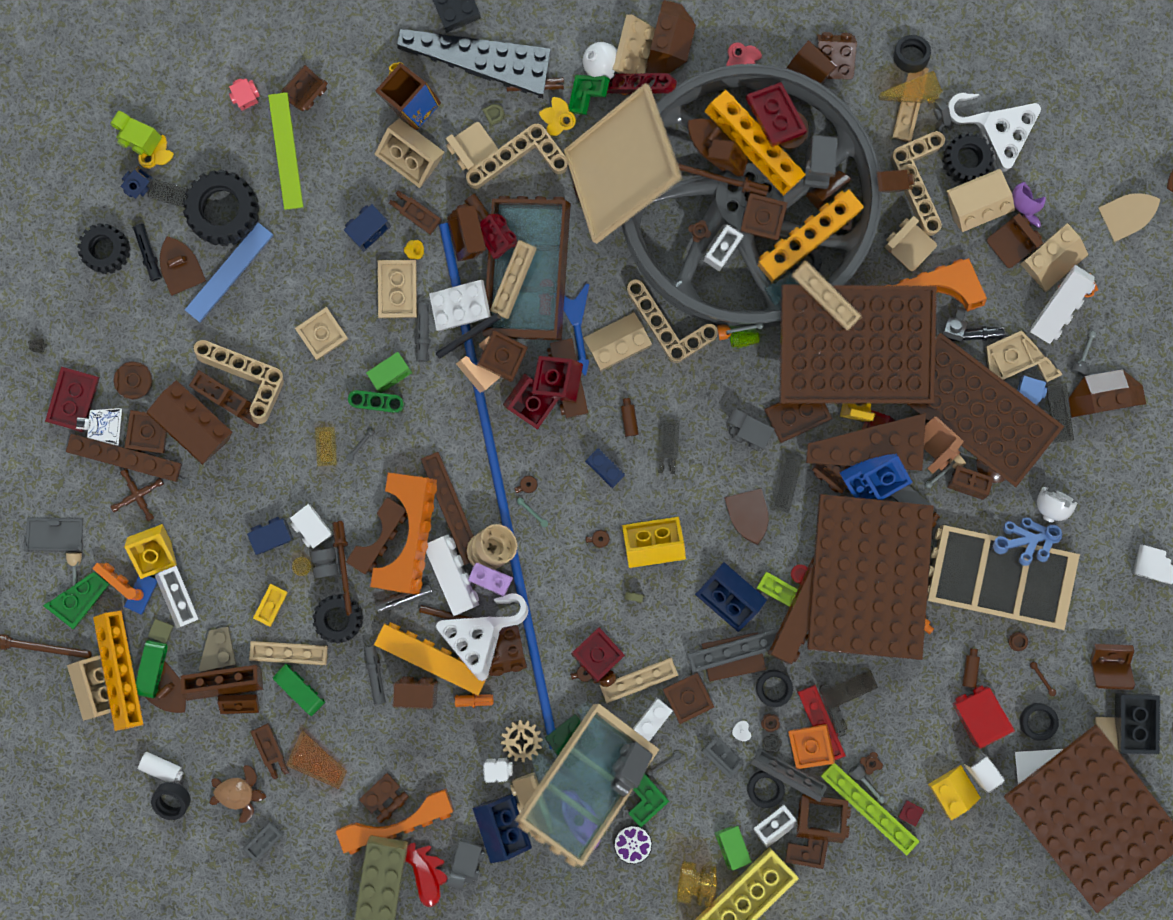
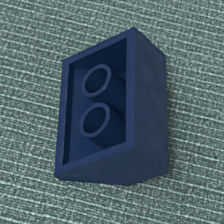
M725 562L715 570L695 594L737 632L761 610L767 601L762 594Z
M513 793L473 807L490 864L509 860L532 849L528 833L518 827L519 823L515 821L519 815L516 796Z

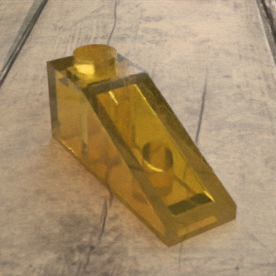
M931 71L881 92L878 98L881 101L912 103L928 101V103H932L939 98L938 96L943 91L935 72Z

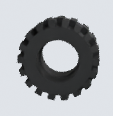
M968 132L967 135L965 133L960 134L949 143L944 150V157L942 158V162L945 163L943 168L944 170L947 169L948 172L946 174L948 177L951 175L953 176V181L959 180L961 184H964L987 174L994 162L992 158L994 151L990 150L992 145L986 143L987 139L985 137L981 139L979 138L980 134L973 135V132ZM961 149H971L976 153L978 165L975 168H967L960 163L958 153Z
M102 223L97 224V226H90L89 231L86 229L83 231L85 235L84 237L80 236L81 244L78 243L77 248L80 249L78 255L82 257L81 261L87 267L98 273L107 274L109 272L112 274L115 273L114 270H121L122 264H127L125 260L130 258L128 250L131 249L128 245V239L121 231L114 226L112 227L109 224L103 225ZM102 239H111L113 242L111 255L105 259H98L95 255L96 244Z
M332 595L321 600L319 605L315 607V613L312 617L314 619L313 627L316 628V633L321 636L320 638L330 643H342L354 638L363 625L362 609L358 606V603L350 597L352 613L349 615L348 625L342 630H334L327 622V615L331 609L336 607L343 608L346 611L344 595Z

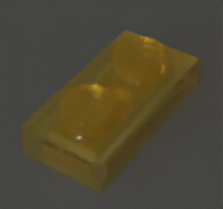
M335 427L315 428L317 466L337 465Z

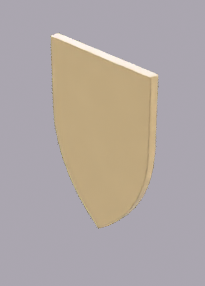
M1136 193L1122 196L1099 207L1114 242L1145 227L1154 217L1160 199L1148 194Z

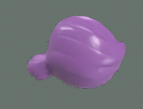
M1022 182L1012 191L1014 207L1029 220L1030 225H1035L1039 228L1041 227L1040 220L1034 214L1044 207L1046 197L1043 196L1034 200L1031 189L1025 182Z

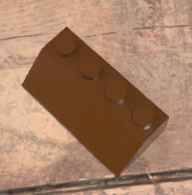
M177 380L161 393L146 412L202 465L230 440L232 431Z

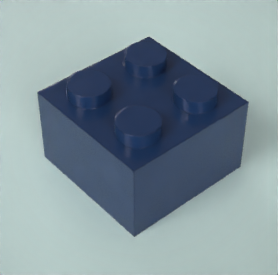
M373 204L364 206L356 219L352 218L345 224V233L363 252L391 227L388 220Z

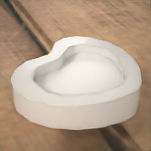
M739 721L732 730L733 736L740 741H748L751 738V733L748 731L749 724L746 721Z

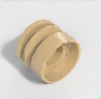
M500 524L488 526L472 537L467 546L468 559L473 566L479 563L492 570H496L512 560L517 552L516 537L511 530Z

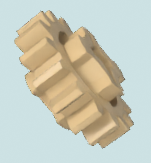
M519 720L518 725L513 721L512 728L508 726L505 728L508 733H502V736L506 739L501 741V744L506 745L503 752L509 751L508 758L513 755L515 756L514 761L521 758L522 762H525L526 757L531 761L532 754L536 756L539 754L536 749H542L538 742L543 741V738L538 737L541 733L540 730H534L536 724L531 727L529 726V721L523 724L522 720ZM517 729L518 734L513 738H509L511 733ZM525 729L531 731L534 736L527 735ZM521 732L523 738L527 740V742L524 743L523 750L521 744L519 742L517 743L516 741L519 740ZM535 744L533 749L526 753V748L529 745ZM510 746H515L519 749V753L512 750Z

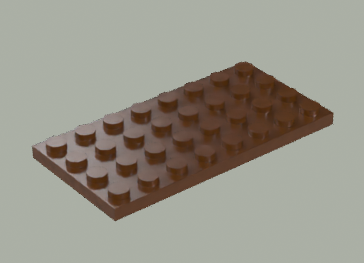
M939 333L935 339L934 403H905L919 414L926 413V420L928 421L933 417H938L964 441L961 445L964 449L1015 488L1065 427L942 333Z

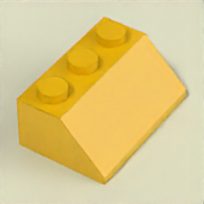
M679 517L622 525L629 568L686 560Z

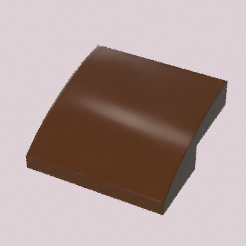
M808 40L786 69L803 74L823 85L825 79L837 66Z

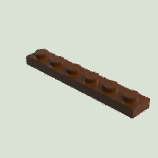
M74 434L70 435L66 449L67 453L174 482L178 481L182 464Z
M439 452L421 458L420 461L427 477L437 480L436 499L464 565L471 563L467 555V546L474 536Z

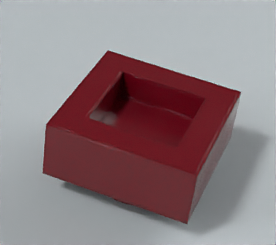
M906 800L898 818L916 827L924 809Z

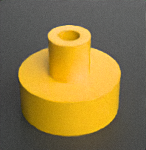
M410 240L404 247V253L407 254L409 259H420L424 254V246L419 240Z

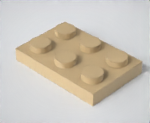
M626 15L612 70L620 74L645 73L655 28L634 15Z
M378 260V318H417L416 260Z

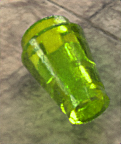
M749 331L732 332L730 336L731 347L740 349L758 344L759 333Z

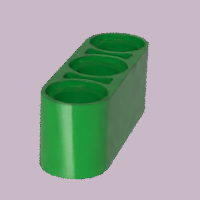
M356 390L352 391L348 396L349 404L357 409L400 413L405 407L404 400L397 395ZM355 395L362 396V402L358 405L353 403ZM375 397L381 398V405L378 407H373L372 400ZM395 399L400 400L401 405L398 409L391 408V402Z
M151 640L146 641L136 680V689L139 696L152 699L156 697L167 654V644Z
M286 663L272 677L273 680L307 714L313 716L326 703L323 698L320 699L317 696L318 693L310 685L307 686L303 682L304 679L296 671L293 672L290 669L291 666Z

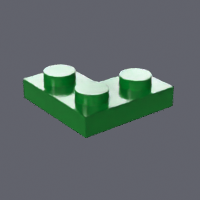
M575 75L568 106L569 111L573 114L587 115L590 97H606L610 79L606 76Z
M645 773L639 786L633 789L642 800L628 814L642 827L670 802Z

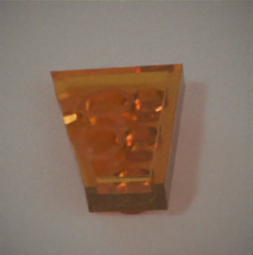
M304 730L301 731L286 766L340 789L347 770L321 748Z

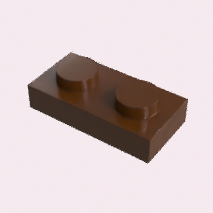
M257 694L218 696L217 702L220 714L259 713Z

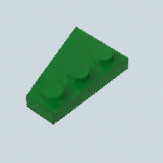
M93 572L43 606L70 628L75 629L110 583L97 572Z

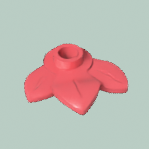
M736 42L728 48L729 59L726 66L755 64L754 61L761 59L762 54L752 45L744 46L742 43ZM737 48L740 50L739 56L735 54Z

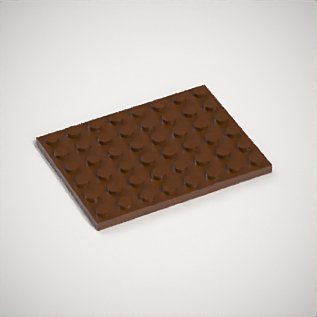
M781 285L779 403H934L937 286L831 285L861 315L849 330H845L801 285Z
M819 495L807 650L922 660L934 505Z
M1096 724L1003 796L1096 913L1173 855V821Z

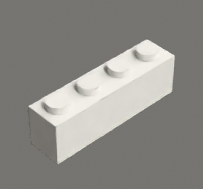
M1074 265L1031 326L1030 332L1051 344L1053 339L1057 340L1062 333L1061 328L1063 325H1068L1072 320L1073 311L1075 309L1079 310L1084 302L1083 297L1086 293L1090 294L1094 289L1095 277Z
M445 535L429 542L426 553L452 614L455 616L478 606L479 597L476 591H473L471 581H468L470 576L468 573H465L463 568L464 562L456 552L454 539L450 538V535Z

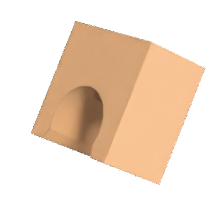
M489 337L479 344L482 350H484ZM467 356L456 363L480 393L500 378V376L473 364Z

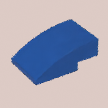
M897 454L868 459L840 472L854 498H877L878 500H883L913 483Z

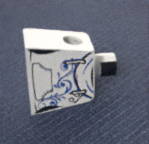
M122 409L90 410L89 418L77 417L76 429L88 430L87 438L118 446Z

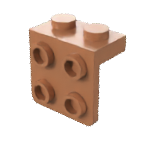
M933 417L925 425L924 449L935 458L927 468L932 473L938 469L942 471L949 463L947 460L949 458L953 460L960 453L958 449L964 442L938 417Z

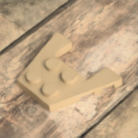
M1022 330L985 347L988 369L1003 380L1035 365L1038 366L1045 382L1062 375L1061 371L1040 352L1038 347Z

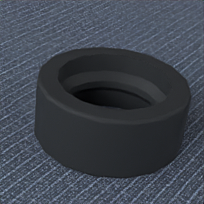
M904 36L896 44L893 54L894 62L904 72H920L927 67L931 56V47L928 41L921 36ZM906 47H915L923 53V58L918 61H910L902 56L901 51Z
M769 670L763 673L757 680L756 693L759 699L767 706L781 707L791 699L793 683L785 673L778 670ZM771 677L780 678L786 686L785 694L778 700L769 699L763 691L764 683Z
M1034 703L1028 705L1022 711L1020 727L1026 736L1037 741H1044L1056 734L1059 727V719L1051 707L1042 703ZM1035 711H1044L1050 718V726L1043 733H1035L1029 728L1028 718Z
M761 770L749 779L747 792L755 805L761 808H772L782 801L784 784L781 780ZM762 778H770L776 783L777 793L770 800H761L754 792L756 782Z
M174 782L162 783L151 798L152 809L161 818L177 820L186 813L191 801L190 794L180 784ZM161 795L173 796L179 801L181 807L168 806L162 800Z

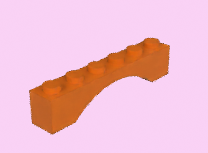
M443 789L428 795L415 813L399 823L374 827L355 822L337 829L336 834L343 853L349 852V854H354L360 851V847L367 845L370 835L393 839L397 837L396 834L403 831L404 834L414 831L415 826L422 825V827L432 824L434 819L440 818V820L451 817L450 813H453L454 808L447 789Z

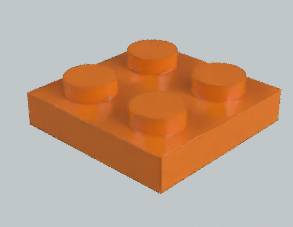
M827 724L789 730L788 733L796 769L835 763Z

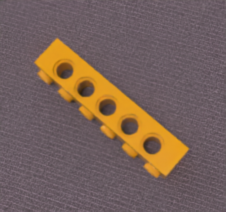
M727 90L715 98L705 109L704 112L736 143L741 151L783 196L806 175L779 145L770 146L759 123L749 115L748 111Z
M850 189L845 193L843 191L839 192L834 197L835 201L833 203L823 205L819 209L820 213L818 215L808 217L804 221L805 225L803 227L793 229L789 233L790 237L787 240L781 239L774 245L775 249L772 252L766 251L759 257L760 261L757 266L772 283L863 210L864 206ZM841 207L844 210V214L838 215L834 208ZM826 219L829 222V226L823 227L819 220ZM804 232H813L814 238H806ZM789 244H798L799 250H791ZM782 255L784 262H776L774 256Z
M122 611L100 614L93 617L114 730L119 731L143 725Z

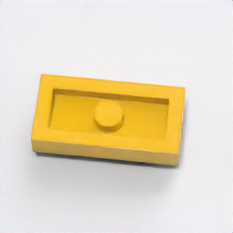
M270 584L253 619L271 627L288 592Z

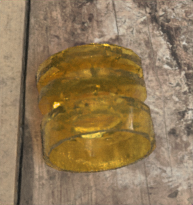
M683 861L678 882L677 902L690 904L692 897L696 896L697 905L700 906L702 898L705 897L704 905L705 907H710L717 887L716 866L711 865L709 873L706 874V864L702 865L700 872H696V863Z

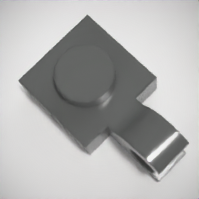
M942 98L934 100L935 109H933V112L938 120L935 128L938 132L942 133L944 126H947L949 130L952 129V121L949 107Z
M959 306L955 319L949 317L944 330V336L962 342L968 322L963 321L966 312L965 308Z

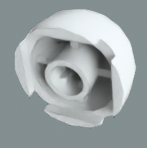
M597 42L590 45L586 49L582 61L586 73L592 77L606 76L612 79L615 76L613 74L615 71L612 69L618 49L606 42Z
M1042 487L1037 498V508L1044 515L1043 519L1052 523L1054 520L1063 521L1068 519L1074 512L1077 502L1072 503L1073 498L1062 492L1051 493L1047 491L1048 487Z

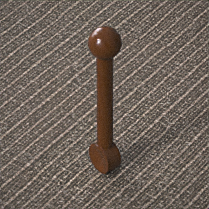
M1031 662V669H1034L1036 671V673L1038 674L1046 688L1049 690L1048 694L1050 696H1055L1056 690L1050 687V685L1048 684L1040 670L1037 668V663Z

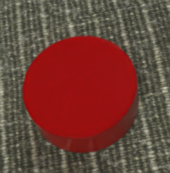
M802 564L794 566L791 570L792 580L800 584L808 567Z

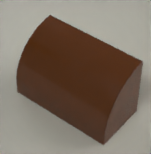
M835 171L834 177L829 176L828 189L814 188L806 194V197L819 210L839 192L845 190L851 178L842 171Z

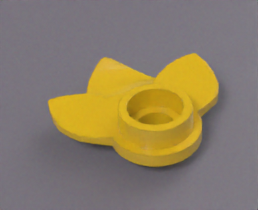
M553 97L552 107L545 108L539 112L540 117L548 124L546 131L549 135H559L563 130H570L575 126V115L569 111L568 104L561 98ZM564 117H568L570 119L569 124H566L564 122Z
M161 135L160 142L151 154L152 159L150 162L145 161L148 155L144 153L142 155L139 154L138 161L142 167L150 169L155 165H165L171 161L174 153L166 150L167 140L165 135Z

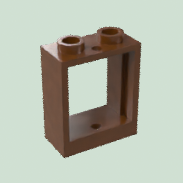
M462 204L457 206V209L452 211L447 220L457 261L460 262L477 258L486 250L475 205L468 206V204Z
M802 794L799 799L796 837L843 843L849 837L850 827L847 826V819H850L851 807H848V801L822 797L821 801L818 802L808 795ZM809 803L840 807L839 833L807 829Z

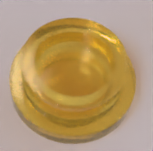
M298 557L292 563V570L298 576H305L311 570V562L305 557Z

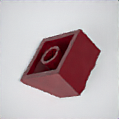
M539 356L532 394L576 402L583 364L573 359Z
M524 373L503 403V406L538 430L558 400L532 394L534 380Z

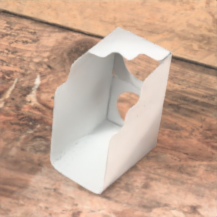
M1140 545L1132 574L1173 584V565H1171V559L1165 557L1166 551Z
M983 754L985 758L973 767L965 765V767L979 787L990 793L1005 780L988 756Z

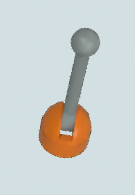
M763 323L733 329L728 325H717L719 340L728 339L732 332L754 328L762 329L764 327Z

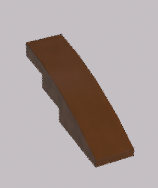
M198 370L189 387L253 427L258 428L260 424L255 423L251 418L250 407L252 403ZM257 410L254 415L261 416L264 414V411Z

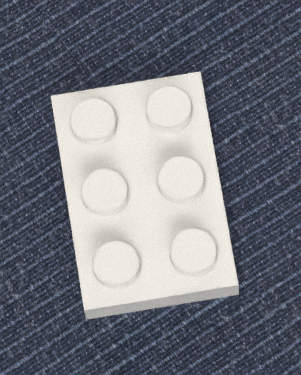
M483 280L429 294L436 331L462 326L491 317Z

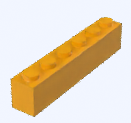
M390 622L389 625L386 623L383 625L375 641V646L476 695L480 694L486 680H478L460 657L456 658L451 655L452 651L444 647L440 650L434 647V642L427 639L421 641L417 639V634L409 630L405 633L399 630L400 626Z

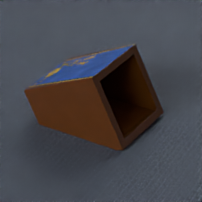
M401 62L375 90L391 109L416 131L441 104L429 85Z

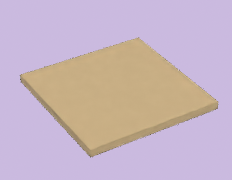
M647 84L642 85L564 149L592 241L595 243L600 242L682 178L651 88Z

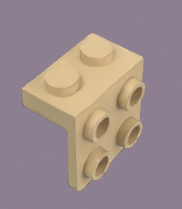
M475 122L455 137L451 134L446 138L448 144L445 146L452 155L455 153L458 157L457 163L462 170H471L498 150L479 122Z
M914 216L910 220L906 218L899 225L901 230L897 234L893 232L886 239L888 243L884 247L911 272L937 247L936 242L916 225L919 220Z

